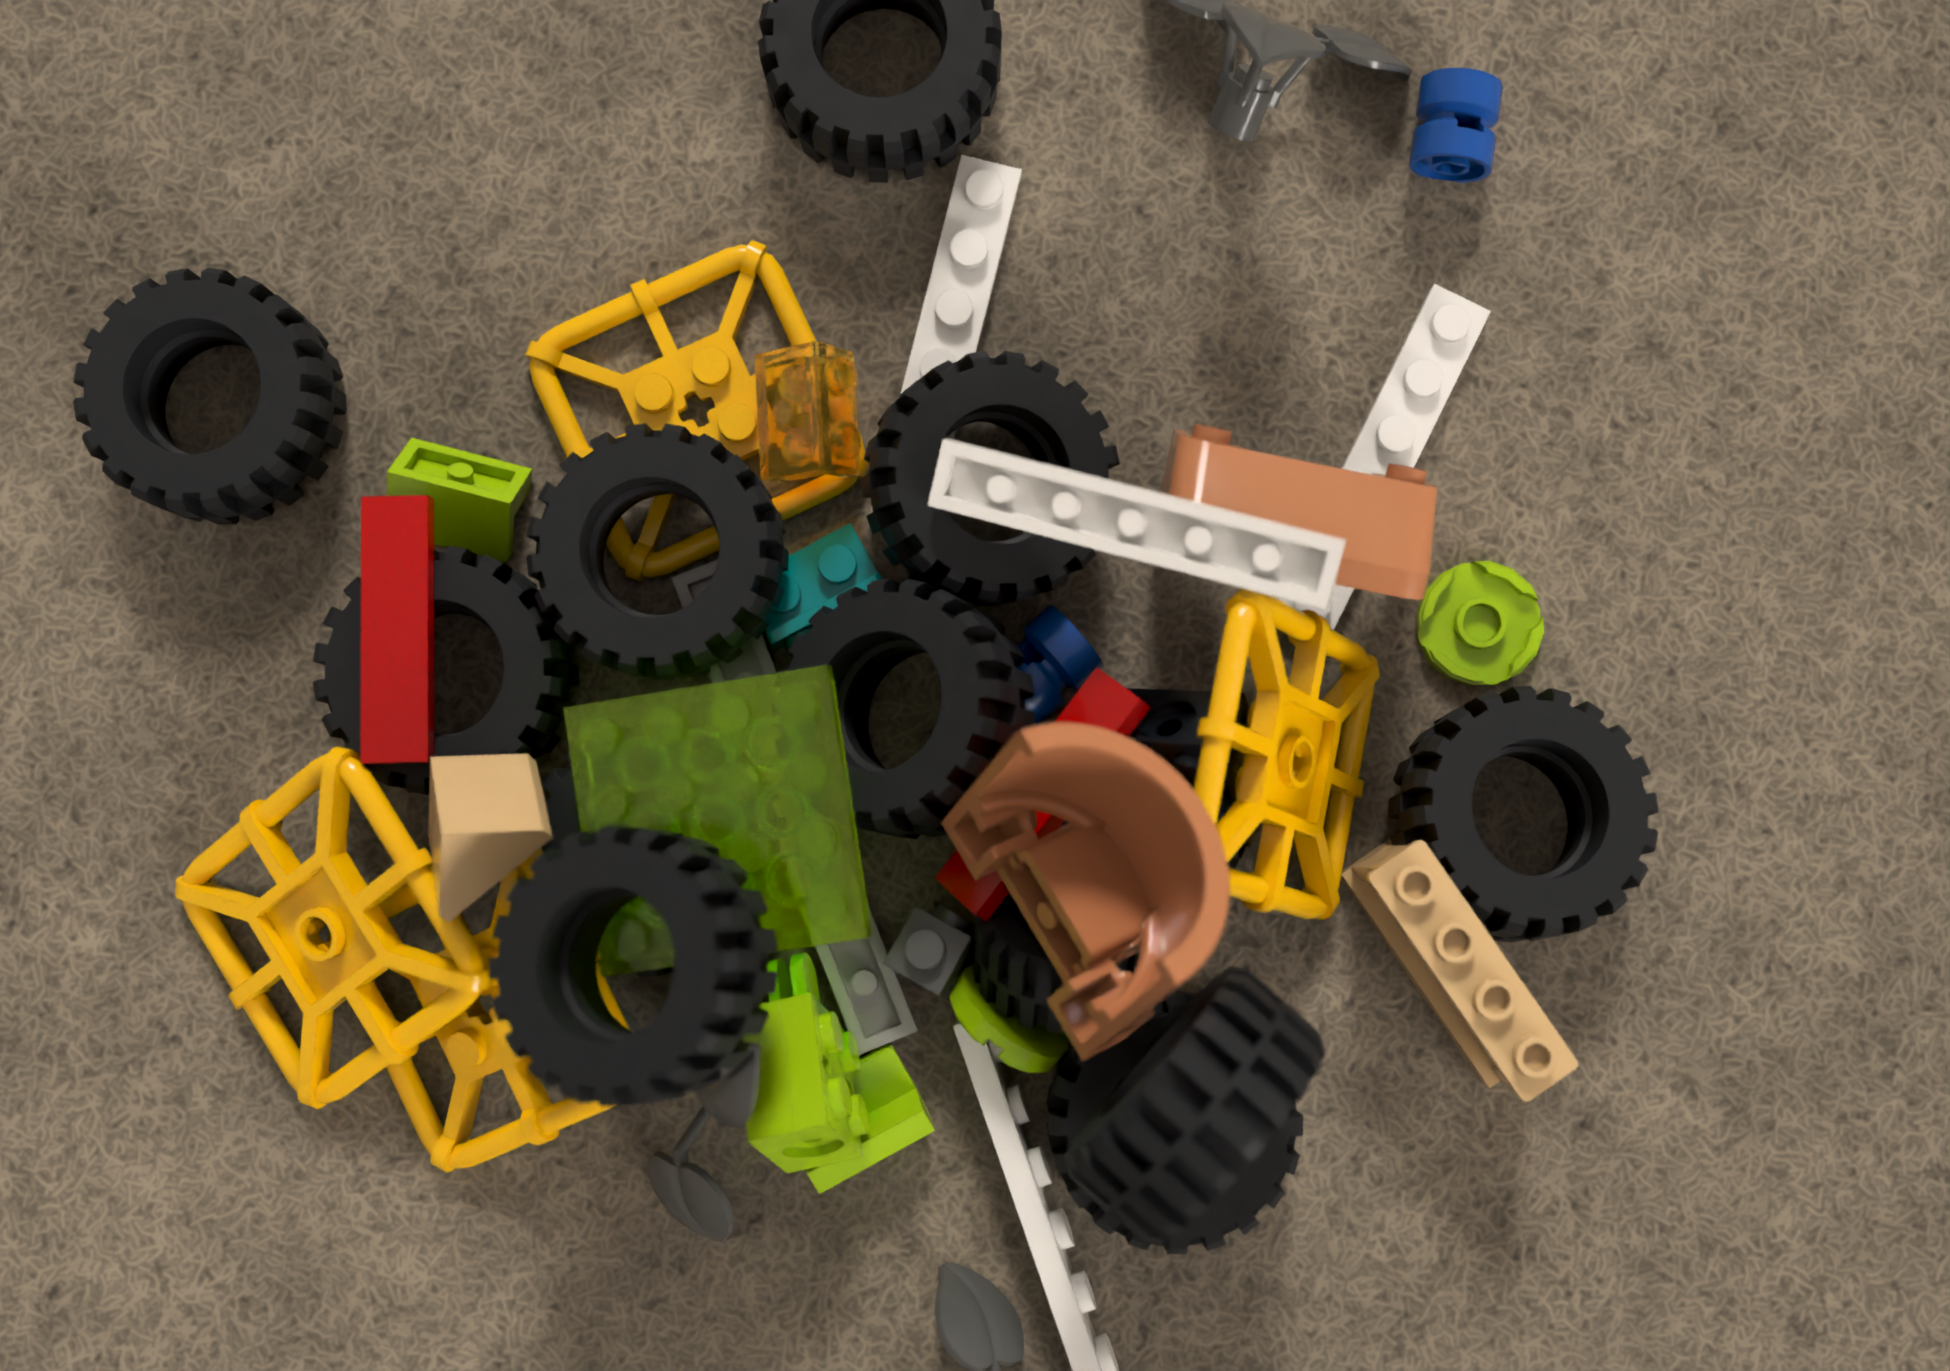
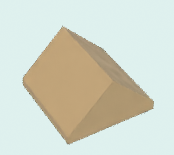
M528 754L430 757L428 837L431 857L433 859L432 867L438 913L447 922L453 920L553 838L537 762Z

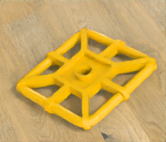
M751 240L748 245L725 248L647 284L645 278L630 285L632 288L631 292L554 326L541 335L537 342L530 341L525 353V357L530 360L529 370L534 388L566 458L572 452L583 458L592 452L593 448L589 447L555 370L619 392L634 425L646 423L652 430H662L665 423L684 426L693 435L700 437L704 433L718 440L727 450L734 455L737 454L742 460L748 459L769 448H774L833 469L823 476L771 499L776 510L781 514L783 521L841 495L852 487L857 479L862 480V477L868 472L869 462L864 460L866 452L862 436L827 364L831 360V355L824 342H817L783 268L774 256L768 253L767 245ZM740 271L718 331L678 349L659 307L725 276ZM760 278L795 354L750 376L734 341L757 280ZM644 314L663 357L626 374H620L565 354L563 351ZM805 373L840 451H835L776 430L759 394ZM694 395H697L701 401L712 399L715 408L707 412L709 423L702 427H698L693 419L684 422L681 420L680 413L688 408L686 400ZM624 433V434H622V435H620V436H618V437H616V438H620V437L626 436V433ZM672 494L658 495L654 497L636 544L633 543L624 521L620 517L612 528L606 545L619 566L625 569V576L642 582L645 577L654 578L672 573L719 551L720 544L715 526L655 552L676 495Z
M1241 588L1226 604L1227 620L1222 637L1208 717L1200 718L1197 737L1203 739L1194 791L1203 802L1216 826L1227 862L1259 823H1263L1254 871L1246 873L1228 867L1231 897L1241 899L1246 908L1260 913L1276 910L1302 919H1327L1331 917L1340 904L1338 889L1342 876L1355 798H1362L1365 781L1359 779L1373 702L1374 685L1380 677L1378 661L1376 657L1369 655L1358 643L1331 629L1328 621L1315 611H1299L1275 596ZM1276 629L1287 634L1289 641L1295 646L1289 683ZM1248 655L1257 693L1256 699L1252 702L1248 711V728L1236 724L1235 719ZM1328 656L1341 663L1340 671L1342 677L1326 696L1320 700L1318 697L1325 659ZM1231 747L1245 753L1243 766L1239 769L1235 780L1237 801L1216 824ZM1293 838L1305 886L1301 891L1284 886Z
M344 747L331 749L328 753L312 760L266 800L259 799L250 803L241 811L239 815L240 821L198 855L185 870L184 875L176 879L175 897L182 901L189 920L232 989L228 994L231 1003L236 1010L244 1009L287 1082L297 1092L299 1102L315 1109L323 1108L328 1103L344 1098L391 1063H404L417 1053L420 1042L468 1009L480 996L481 992L490 987L489 965L484 963L479 946L460 915L450 922L439 916L434 875L431 870L433 859L426 848L418 849L372 773L364 764H361V757L355 750ZM320 789L315 854L301 864L281 832L283 819ZM351 794L395 863L369 885L366 884L346 851ZM251 845L255 848L276 883L274 887L260 898L216 884L217 880L214 878L217 873ZM407 883L453 959L403 944L379 904ZM218 913L248 922L271 961L254 973ZM323 921L327 924L332 940L324 942L319 934L324 927ZM391 968L449 987V989L406 1021L400 1022L394 1017L373 980ZM281 979H283L303 1012L300 1048L266 994ZM347 1000L374 1044L333 1073L329 1071L334 1009Z
M541 848L501 880L491 926L472 935L479 946L484 963L489 965V957H498L500 939L493 938L498 916H508L513 906L507 900V896L518 878H533L535 874L530 869V866L543 853ZM406 883L379 905L387 918L390 919L419 904ZM461 912L459 915L462 918L465 925L467 926L468 930L470 931L469 926ZM330 930L327 941L332 940ZM443 943L445 950L436 954L453 959ZM599 948L597 953V960L603 957ZM596 960L597 982L603 1001L613 1017L626 1029L630 1030ZM389 968L410 979L422 1007H425L449 989V987ZM490 979V987L483 990L481 995L487 996L490 994L492 998L500 996L498 979ZM479 997L468 1009L422 1041L424 1042L437 1036L456 1076L445 1126H443L412 1059L409 1058L402 1064L391 1063L386 1067L421 1143L429 1155H431V1164L447 1173L455 1168L462 1169L479 1165L528 1143L536 1146L554 1140L559 1135L561 1129L615 1106H600L597 1101L580 1103L569 1098L552 1104L543 1083L529 1071L528 1066L532 1062L531 1057L517 1058L507 1043L505 1036L512 1031L508 1021H497L494 1007L489 1010L488 1014L483 1009ZM502 1069L522 1110L521 1117L470 1140L484 1077Z

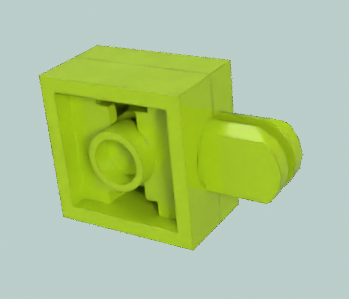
M803 952L791 956L790 972L783 959L767 961V971L778 972L775 994H768L769 1002L761 1003L760 1008L768 1011L769 1016L760 1034L745 1035L742 1039L744 1042L760 1045L758 1095L754 1112L746 1122L748 1143L787 1174L863 1157L860 1135L868 1134L869 1121L863 1097L861 1094H854L851 1071L859 1070L860 1068L859 1051L852 1031H845L840 1025L834 1011L828 1012L820 1003L817 974L808 953Z

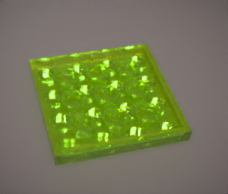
M822 665L564 708L581 831L598 832L602 826L624 825L682 833L684 837L702 839L716 846L719 849L720 858L734 859L748 874L747 881L741 887L747 890L760 891L768 911L760 916L759 919L762 929L775 930L778 951L858 940L872 936L832 666ZM637 897L623 906L611 919L602 935L598 948L602 977L674 967L675 965L673 944L667 926L656 909L642 897Z

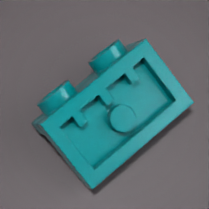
M851 523L789 555L788 571H782L780 586L785 589L779 607L772 605L764 620L769 624L765 629L766 636L776 650L786 645L790 648L798 634L806 636L813 628L808 622L809 619L823 606L831 609L838 607L836 598L839 594L855 586L867 591V586L872 581L882 580L881 575L877 572Z

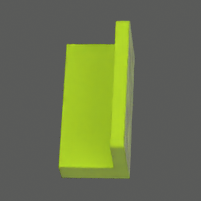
M411 437L387 470V496L429 495L434 499V545L446 548L448 546L466 548L478 555H488L500 562L508 561L513 551L514 516L529 494L532 483V468Z
M885 1044L861 1057L859 1070L851 1071L854 1094H861L863 1097L869 1121L868 1134L860 1135L863 1157L807 1169L806 1173L819 1194L935 1131L927 1105L892 1044Z

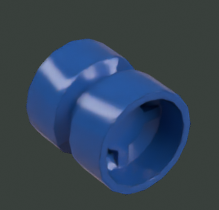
M1444 68L1431 71L1422 77L1419 86L1416 116L1423 124L1417 126L1413 132L1409 167L1412 172L1420 177L1460 183L1479 181L1490 175L1493 166L1496 137L1494 132L1488 128L1495 126L1499 120L1503 91L1501 80L1492 74L1469 68Z
M1051 604L1023 628L1025 640L1021 643L1017 642L1025 657L1024 663L1017 667V669L1032 676L1035 694L1032 698L1025 699V709L1035 713V725H1038L1064 702L1062 693L1064 688L1079 689L1096 667L1099 669L1104 667L1103 661L1085 637Z

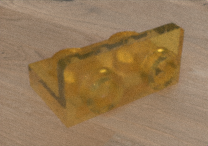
M812 341L756 354L755 375L760 480L777 484L826 474L843 478L859 476L861 437L858 430L856 401L858 375L853 353L849 350Z

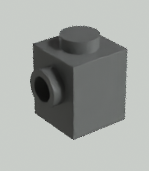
M939 904L933 915L915 906L883 964L933 993L950 1000V990L956 984L957 977L965 968L974 963L975 939L967 935L972 923Z

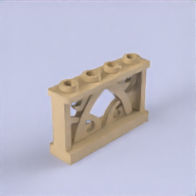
M1389 838L1342 871V881L1484 1086L1491 1088L1500 1081L1510 1086L1518 1099L1529 1102L1578 1067V1061L1424 841L1415 840L1409 845H1392Z

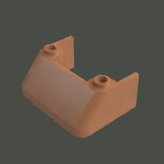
M1194 424L1191 435L1186 431L1173 429L1160 492L1347 539L1335 582L1336 585L1400 598L1424 600L1431 568L1438 489L1437 486L1425 481L1428 471L1388 463L1385 475L1377 473L1367 474L1244 449L1241 446L1230 444L1232 431Z

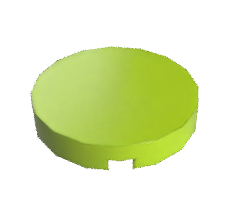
M1492 561L1462 563L1439 574L1427 587L1424 600H1420L1415 614L1417 641L1428 663L1445 678L1467 686L1496 685L1520 674L1537 655L1544 634L1543 616L1540 617V608L1536 602L1539 599L1532 585L1512 568Z
M974 963L965 968L957 977L956 984L950 990L949 997L957 1020L977 1043L979 1042L984 1046L990 1039L996 1046L1003 1049L997 1056L1003 1063L1027 1073H1047L1068 1050V1036L1063 1028L1061 1033L1047 1032V1027L1035 1025L1033 1029H1029L1019 1025L1018 1017L1012 1016L1006 1019L995 1011L996 1002L986 1003L980 994V984L975 983Z

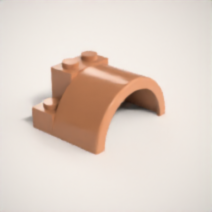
M1069 722L1041 724L1017 731L941 822L975 881L995 871L998 872L1064 982V985L1046 1001L1082 1061L1125 1039L1153 1017L1155 1013L1152 1008L1202 967L1213 952L1224 929L1229 909V871L1222 841L1210 814L1192 787L1173 767L1150 749L1119 733L1097 726ZM1035 811L1059 817L1068 821V823L1038 839L1035 833L1037 827ZM1140 952L1133 974L1128 971L1121 972L1116 966L1117 963Z

